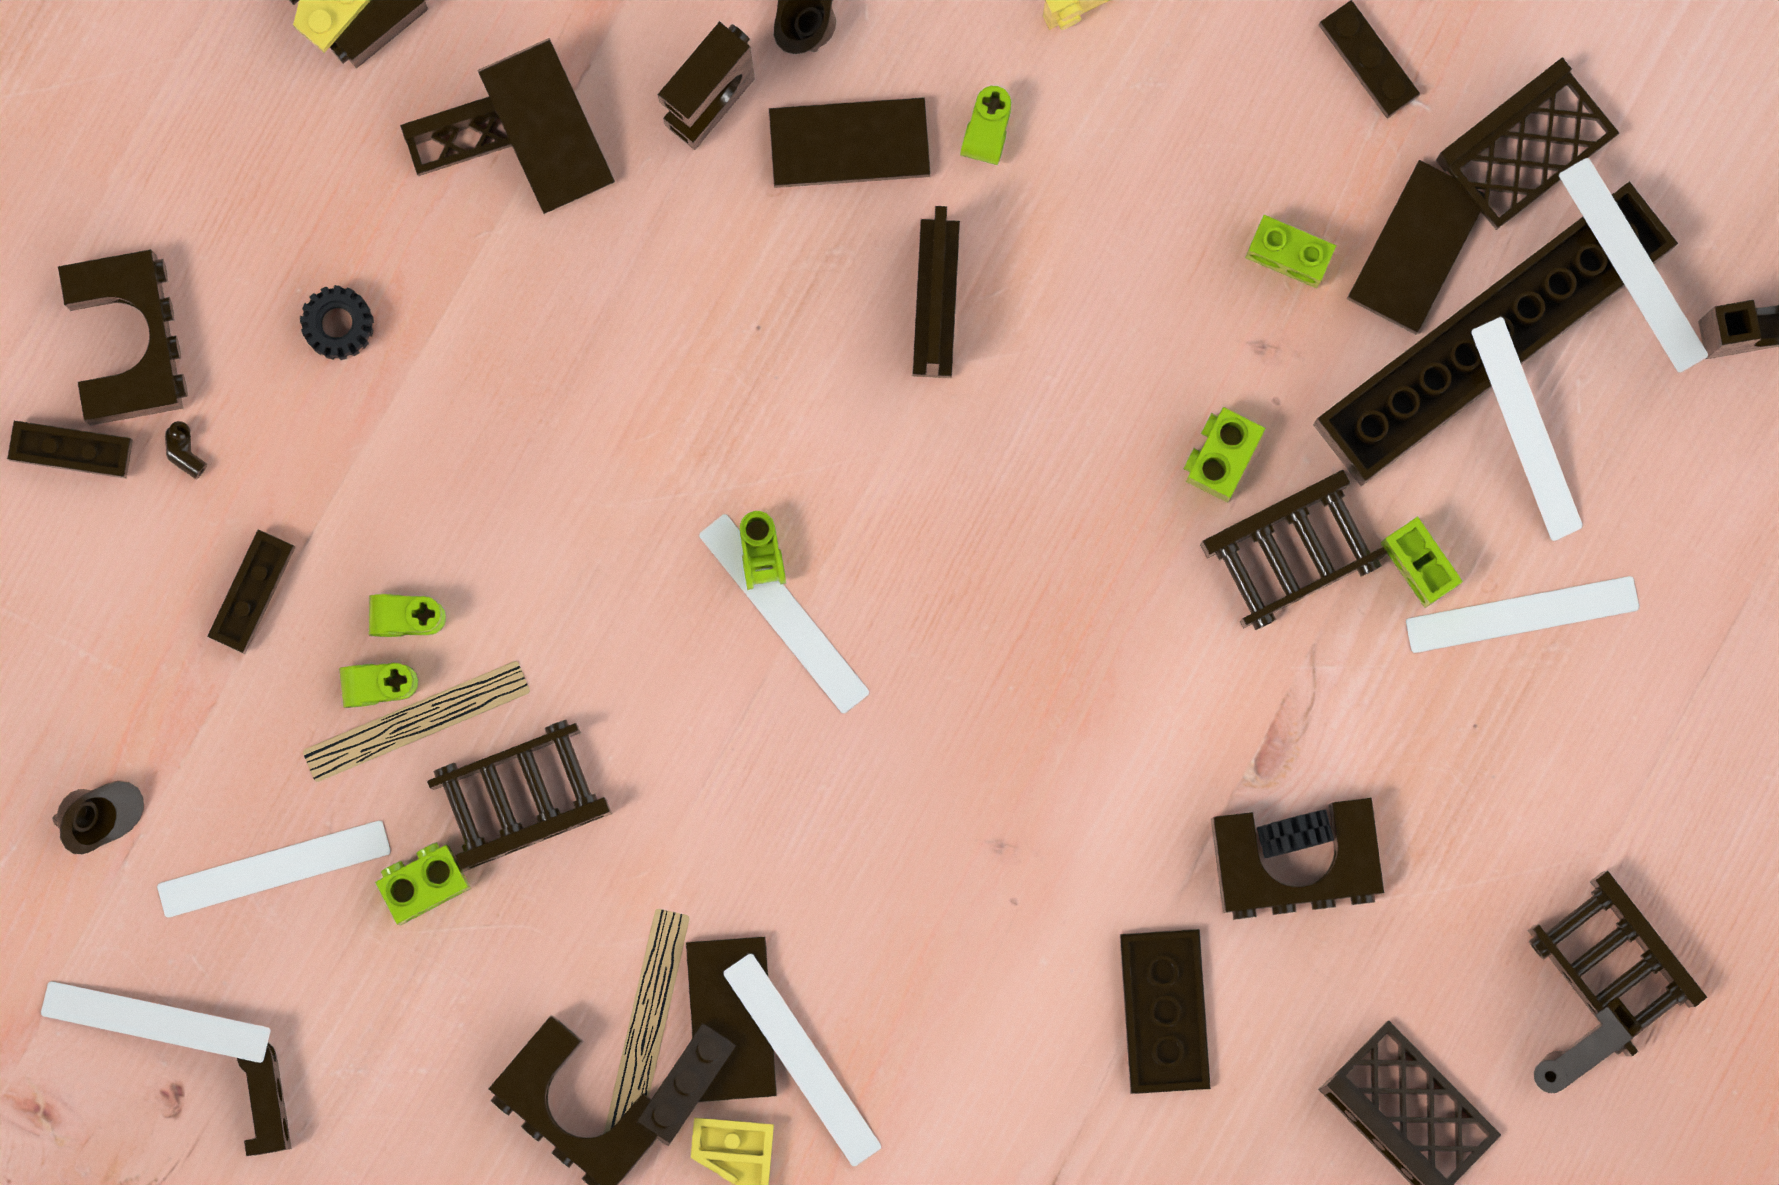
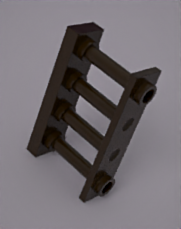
M1344 470L1291 495L1201 542L1200 546L1207 559L1217 555L1219 560H1224L1251 612L1250 615L1242 618L1240 621L1243 629L1253 625L1256 631L1276 620L1273 613L1356 571L1362 577L1382 566L1379 559L1387 554L1385 548L1382 547L1370 553L1342 499L1345 497L1342 490L1350 485ZM1320 501L1324 507L1328 506L1356 558V561L1336 571L1307 517L1310 515L1308 507ZM1285 519L1289 525L1293 524L1321 576V579L1301 589L1272 535L1275 532L1273 525ZM1249 537L1253 539L1254 543L1259 542L1286 594L1285 597L1266 607L1237 553L1240 550L1237 543Z
M567 720L554 723L545 727L546 735L461 768H457L456 763H452L433 771L435 778L427 781L429 788L436 790L444 787L465 842L462 845L464 852L455 855L462 871L465 872L612 814L607 799L603 797L597 800L596 794H591L569 738L581 733L576 723L569 725ZM554 743L576 798V801L573 802L575 809L560 814L558 808L554 809L533 755V751ZM515 758L519 760L539 813L536 816L538 823L524 829L521 822H516L495 767ZM481 772L502 827L499 830L501 837L486 843L484 837H479L458 782Z
M1609 871L1601 872L1592 879L1590 883L1595 888L1591 892L1592 897L1545 933L1539 924L1533 925L1528 929V932L1533 937L1529 940V943L1534 951L1543 960L1547 957L1550 958L1594 1016L1616 996L1620 998L1651 972L1657 974L1660 971L1669 982V985L1665 987L1667 991L1634 1016L1642 1026V1029L1636 1035L1676 1004L1681 1006L1685 1003L1688 1008L1696 1007L1707 998ZM1611 908L1620 920L1616 923L1617 928L1570 964L1556 945L1601 909L1607 911ZM1627 940L1630 943L1636 940L1644 951L1641 955L1642 960L1595 996L1581 976ZM1629 1041L1616 1050L1615 1053L1619 1055L1623 1052L1626 1056H1634L1639 1051Z

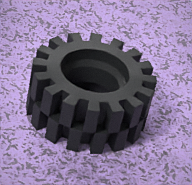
M334 285L332 289L324 287L321 288L320 293L317 295L313 293L309 297L311 300L308 304L304 303L302 308L304 313L303 316H300L301 331L307 343L318 354H322L332 360L334 358L345 360L349 355H358V350L362 347L366 348L369 344L367 340L369 336L372 337L373 335L372 323H374V319L365 300L355 293L354 290L348 287L344 289L337 285ZM335 308L348 311L352 317L351 329L342 337H331L324 332L322 327V320L325 314Z
M1326 809L1257 827L1264 858L1334 841Z

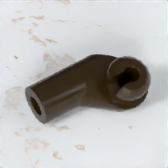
M182 421L174 422L165 433L167 459L197 480L205 471L207 463L191 452V430L189 426Z

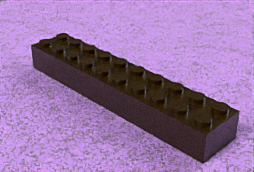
M1630 181L1612 194V197L1653 264L1668 254L1678 244ZM1582 217L1316 419L1313 425L1358 484L1363 486L1492 388L1472 336L1473 329L1502 317L1522 365L1622 289L1625 284L1588 223Z

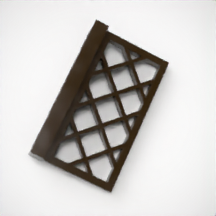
M1563 57L1440 152L1436 159L1440 167L1445 172L1448 171L1495 230L1499 229L1561 180L1559 177L1561 172L1583 159L1589 158L1619 134V131L1570 73L1572 68ZM1566 86L1578 98L1576 112L1555 109L1556 94ZM1550 99L1549 109L1540 108V106H1542L1545 102H1547ZM1583 105L1589 113H1582ZM1531 113L1548 115L1546 136L1524 133L1526 117ZM1554 116L1575 118L1573 139L1552 136ZM1581 119L1597 121L1606 134L1596 142L1579 140ZM1519 124V132L1510 131ZM1499 138L1518 139L1516 160L1494 157L1495 142ZM1523 140L1545 142L1543 163L1521 160ZM1551 143L1573 146L1571 161L1568 164H1549ZM1578 146L1588 147L1578 155ZM1489 147L1488 156L1479 155ZM1470 161L1487 163L1485 183L1470 182L1460 169ZM1493 164L1515 166L1513 187L1491 184ZM1520 167L1542 169L1541 185L1536 189L1518 187ZM1548 170L1558 171L1547 179ZM1476 189L1484 190V198ZM1490 191L1512 193L1511 208L1500 217L1489 206ZM1518 194L1527 195L1517 203Z
M935 206V219H921L912 375L914 377L952 378L960 221L947 220V206Z
M1389 1020L1318 1089L1411 1185H1454L1501 1136L1478 1110ZM1386 1034L1398 1044L1399 1060H1378V1042ZM1371 1050V1060H1362ZM1405 1052L1413 1061H1406ZM1356 1065L1371 1066L1372 1088H1357L1346 1075ZM1378 1066H1399V1089L1378 1088ZM1406 1066L1420 1067L1426 1073L1427 1089H1406ZM1434 1082H1435L1441 1089H1434ZM1364 1094H1372V1102ZM1379 1094H1399L1400 1117H1386L1379 1110ZM1406 1094L1427 1095V1117H1407ZM1434 1095H1448L1454 1101L1455 1118H1434ZM1462 1111H1463L1469 1118H1462ZM1392 1122L1400 1123V1131L1394 1126ZM1407 1123H1427L1428 1146L1413 1145L1407 1139ZM1434 1123H1455V1146H1435ZM1462 1124H1476L1487 1137L1477 1147L1463 1146ZM1420 1151H1428V1159ZM1435 1151L1456 1152V1169L1447 1178L1435 1167ZM1463 1152H1472L1463 1161Z

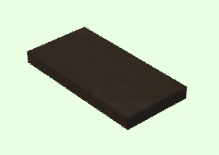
M550 38L478 70L543 214L615 182Z
M925 98L769 108L774 188L930 177Z
M1421 160L1417 162L1347 297V300L1415 335L1419 332L1481 212L1452 176ZM1477 190L1480 193V195L1484 198V193Z
M1200 929L1120 934L1130 1094L1211 1089Z
M766 937L686 942L692 1037H694L704 1023L736 1045L699 1102L777 1096L774 1049L724 976L726 969L748 954L754 955L768 976Z

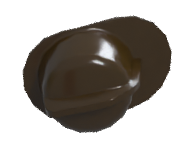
M778 0L773 33L776 44L784 52L791 54H800L807 51L817 52L821 46L825 45L832 38L836 29V17L832 9L833 0Z
M124 781L108 783L94 790L78 789L70 792L59 805L57 814L52 817L54 824L60 829V840L65 849L73 854H86L131 831L141 818L144 809L143 796L136 786Z

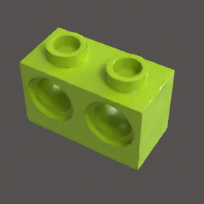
M1263 215L1245 258L1317 289L1336 245Z
M1225 407L1222 408L1219 416L1211 413L1201 432L1202 435L1208 437L1202 450L1199 451L1193 448L1183 468L1190 472L1186 482L1228 503L1266 428ZM1227 426L1237 428L1241 434V442L1237 445L1225 444L1220 437V430ZM1208 461L1218 462L1223 467V477L1215 481L1209 480L1203 474V465Z
M1418 516L1380 543L1424 608H1427L1463 582Z
M437 842L416 853L419 858L418 860L404 866L402 861H399L381 871L383 878L375 883L397 925H403L471 889L450 846L445 845L440 848ZM438 861L445 862L450 869L448 879L441 884L433 883L429 877L430 867ZM401 880H409L414 886L413 897L407 902H399L394 896V887Z

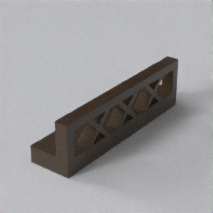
M490 97L400 125L418 176L512 147L508 137L503 139L490 132L499 118ZM488 122V124H487V126H486L485 129H483V128L477 126V125H480V124H483V123ZM470 128L482 134L475 148L464 150L453 144L461 130ZM451 134L448 141L440 138L442 136ZM487 137L494 140V142L484 145ZM433 140L445 146L438 160L422 164L417 144ZM450 149L457 152V154L447 156Z

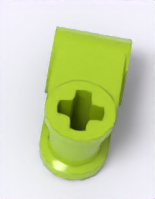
M991 85L979 92L971 121L967 125L960 156L994 165L999 164L1011 113V99L1004 88ZM993 97L998 98L999 105L1004 109H997L995 114H989L988 106L983 103H990Z
M762 511L748 513L740 523V537L743 549L742 561L747 590L753 589L756 584L778 581L780 585L786 584L782 553L778 547L773 519ZM754 521L765 522L769 527L768 535L762 540H753L747 535V528ZM771 567H772V569H766V570L755 571V570H759V569H765V568H771Z
M375 594L369 596V636L402 637L404 635H433L441 631L445 625L446 612L444 608L430 597ZM427 606L429 610L435 613L434 618H428L427 625H424V622L419 620L417 616L424 613Z
M401 663L365 664L339 668L343 708L379 704V702L404 700L410 698L418 688L416 672L411 667ZM396 671H398L399 675L407 678V683L400 685L399 692L396 687L389 684L390 679L396 678Z

